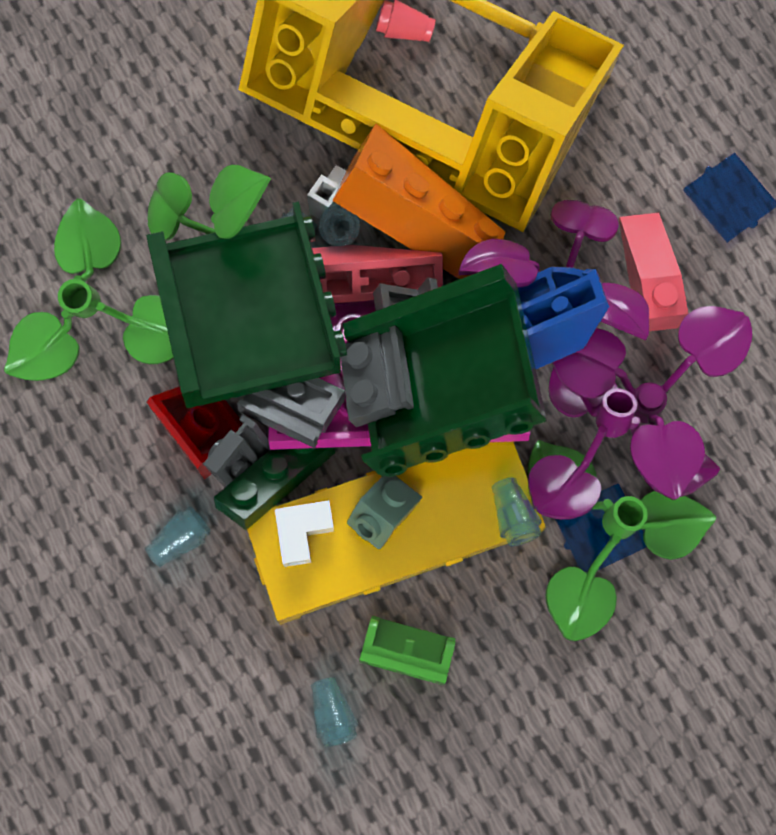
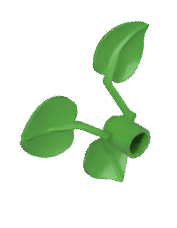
M229 165L222 169L215 179L209 198L210 207L214 212L211 217V221L214 223L213 229L190 220L184 215L192 201L190 185L181 175L164 173L159 177L156 184L157 189L154 190L149 202L147 214L149 230L151 234L163 231L165 240H170L177 233L181 223L205 234L216 233L220 238L230 239L245 225L271 178L240 165Z
M77 198L71 204L60 222L55 237L54 252L58 264L65 272L71 274L84 270L86 272L81 276L77 275L74 279L66 281L59 288L58 302L64 309L61 312V316L64 318L63 326L55 315L47 312H33L21 319L16 325L10 339L8 358L4 367V372L10 376L23 380L40 381L52 379L68 372L77 361L80 352L78 342L67 334L72 328V317L89 318L97 311L129 323L123 334V342L130 356L137 361L146 364H160L173 359L160 296L148 295L139 298L134 304L132 317L101 303L97 290L86 283L94 274L93 268L104 269L115 262L121 250V236L115 224L108 217L80 198Z
M538 440L533 446L529 457L528 478L535 463L546 456L562 455L568 457L575 462L577 467L585 456L574 449ZM590 463L585 472L596 477V470L593 464ZM656 491L648 493L640 500L632 496H625L614 504L610 499H606L603 502L598 501L593 509L604 510L602 524L604 530L610 536L608 543L591 564L587 574L578 567L563 568L552 576L546 588L545 596L548 611L564 638L569 641L589 638L601 630L611 619L616 607L615 587L610 581L594 576L621 539H626L636 531L644 529L643 540L652 553L664 559H679L688 555L697 547L707 530L715 522L716 515L691 498L683 496L677 500H672Z

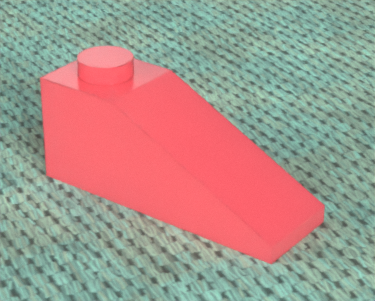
M651 213L619 217L630 288L641 294L648 304L649 331L679 328L681 322L689 313L682 274L660 214Z
M361 245L312 248L313 254H321L324 263L326 278L320 280L323 293L331 291L334 303L374 300L373 292L380 283L418 290L429 277L437 279L438 287L443 286V255L441 252Z

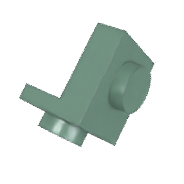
M382 476L359 500L347 520V524L362 539L370 542L377 549H381L394 530L416 508L422 496L397 476Z

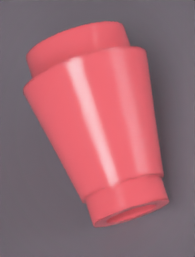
M384 0L376 31L384 33V38L430 42L436 19L430 18L399 0H394L393 2Z

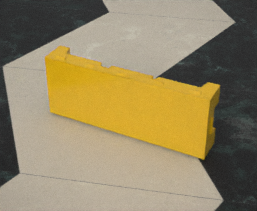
M489 442V444L481 448H466L448 454V457L442 461L434 463L424 462L409 467L404 473L397 475L399 479L422 496V499L416 508L394 530L381 549H377L370 542L362 539L347 524V520L359 500L382 477L376 471L368 472L364 477L329 489L326 487L315 491L314 494L279 506L275 505L247 531L256 555L254 561L262 585H266L277 622L281 625L296 620L310 612L362 594L367 595L379 591L382 587L445 565L447 567L462 562L465 558L519 539L524 540L541 534L546 526L541 514L532 507L528 490V477L514 442ZM329 500L334 532L307 536L311 563L284 567L275 509Z

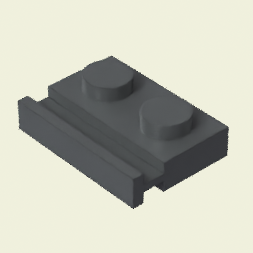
M396 326L389 327L390 331L381 335L376 332L345 343L347 356L341 357L346 403L349 421L356 427L396 414V410L405 407L408 410L414 408L403 334Z
M320 378L245 395L243 400H239L237 406L240 413L315 448L318 444V438L322 432L326 431L346 397L345 390Z
M244 414L239 419L243 424L236 433L230 430L224 439L218 440L211 447L208 458L203 463L224 488L270 450L269 440L254 421Z

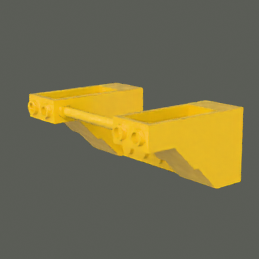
M257 0L238 90L357 150L376 123L480 211L521 232H524L543 201L595 99L609 79L624 46L555 11L551 13L544 24L538 22L535 25L486 0H449L529 39V44L488 97L474 136L471 137L345 74L384 0Z

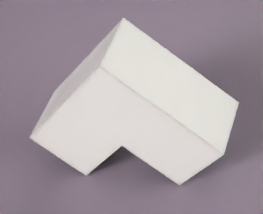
M337 165L328 177L321 174L307 194L309 213L330 226L343 208L332 201L346 173V170Z
M330 501L275 509L283 566L289 567L311 563L307 536L334 532Z

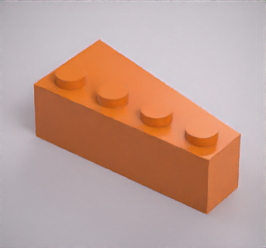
M376 123L353 156L332 200L411 250L441 252L443 255V269L458 279L470 276L459 275V270L465 255L471 248L485 240L504 239L505 231Z

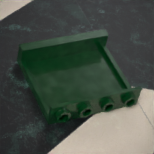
M299 201L292 203L293 216L244 226L230 239L220 238L216 233L166 243L163 231L146 235L180 389L187 409L341 373L340 357L347 356L346 345L342 331H333L330 318L336 317L334 300L331 291L323 293L320 280L326 278L324 263L320 253H312L310 242L316 241L311 216H302Z
M502 264L343 323L344 336L348 342L376 332L381 335L389 332V327L396 326L403 334L414 408L408 410L405 407L396 410V414L368 423L372 451L362 454V461L381 476H397L404 473L409 467L424 462H439L446 459L448 454L466 448H481L489 444L490 440L508 434H523L530 431L533 426L547 422L518 286Z

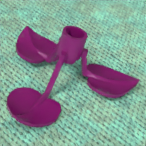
M578 200L560 201L553 206L550 214L552 222L558 228L566 232L577 233L566 264L567 268L574 267L584 236L598 242H607L616 235L619 226L616 215L609 209L597 205L590 206ZM490 239L478 243L468 251L461 263L459 275H472L502 264L517 286L525 287L536 280L540 268L536 261L529 260L530 253L524 246L508 240ZM602 283L610 307L601 322L646 341L649 335V307L644 297L626 286L615 283Z
M705 306L697 308L686 315L679 327L678 341L681 348L690 356L682 362L661 386L649 382L641 384L637 389L633 388L627 373L618 368L626 356L625 345L613 333L599 328L595 329L584 349L552 362L564 386L574 394L584 398L603 396L608 390L613 388L616 376L620 378L625 390L632 393L637 400V409L634 417H638L641 423L650 424L638 427L633 433L630 441V453L633 463L643 478L655 490L669 499L677 500L698 473L704 461L705 446L700 434L689 424L682 421L664 424V420L660 415L667 404L666 393L669 392L670 388L695 361H697L701 371L710 377L724 376L737 369L747 356L752 342L751 322L749 317L743 312L717 306Z
M553 367L548 386L549 398L553 406L562 414L573 418L583 416L589 412L591 416L596 417L598 431L578 467L573 460L562 455L546 456L537 461L529 474L528 490L532 507L539 514L554 519H572L588 513L597 504L600 497V481L585 471L589 467L605 436L609 438L622 436L629 429H631L633 436L634 431L639 427L640 419L634 417L637 409L635 396L625 389L617 388L616 382L613 388L608 390L603 396L584 398L567 389ZM706 454L700 470L687 485L680 497L695 492L718 475L720 467ZM645 480V482H646L653 490H655V489Z

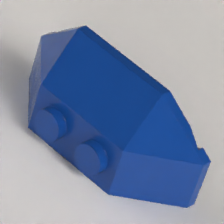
M549 267L538 272L536 280L530 285L518 287L535 368L538 369L584 349L610 306L596 269H586L583 271L576 268Z

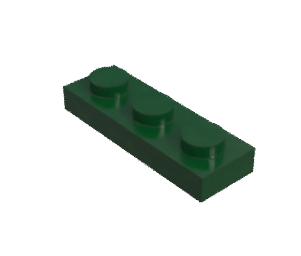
M335 447L269 450L214 496L215 508L247 530L335 454Z

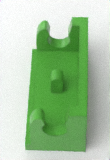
M372 616L359 662L444 685L456 638Z

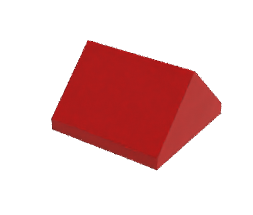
M180 386L153 395L146 401L154 415L204 480L212 474L203 465L208 458L211 447L218 440L224 439L230 430L236 433L243 425L226 400L187 409Z

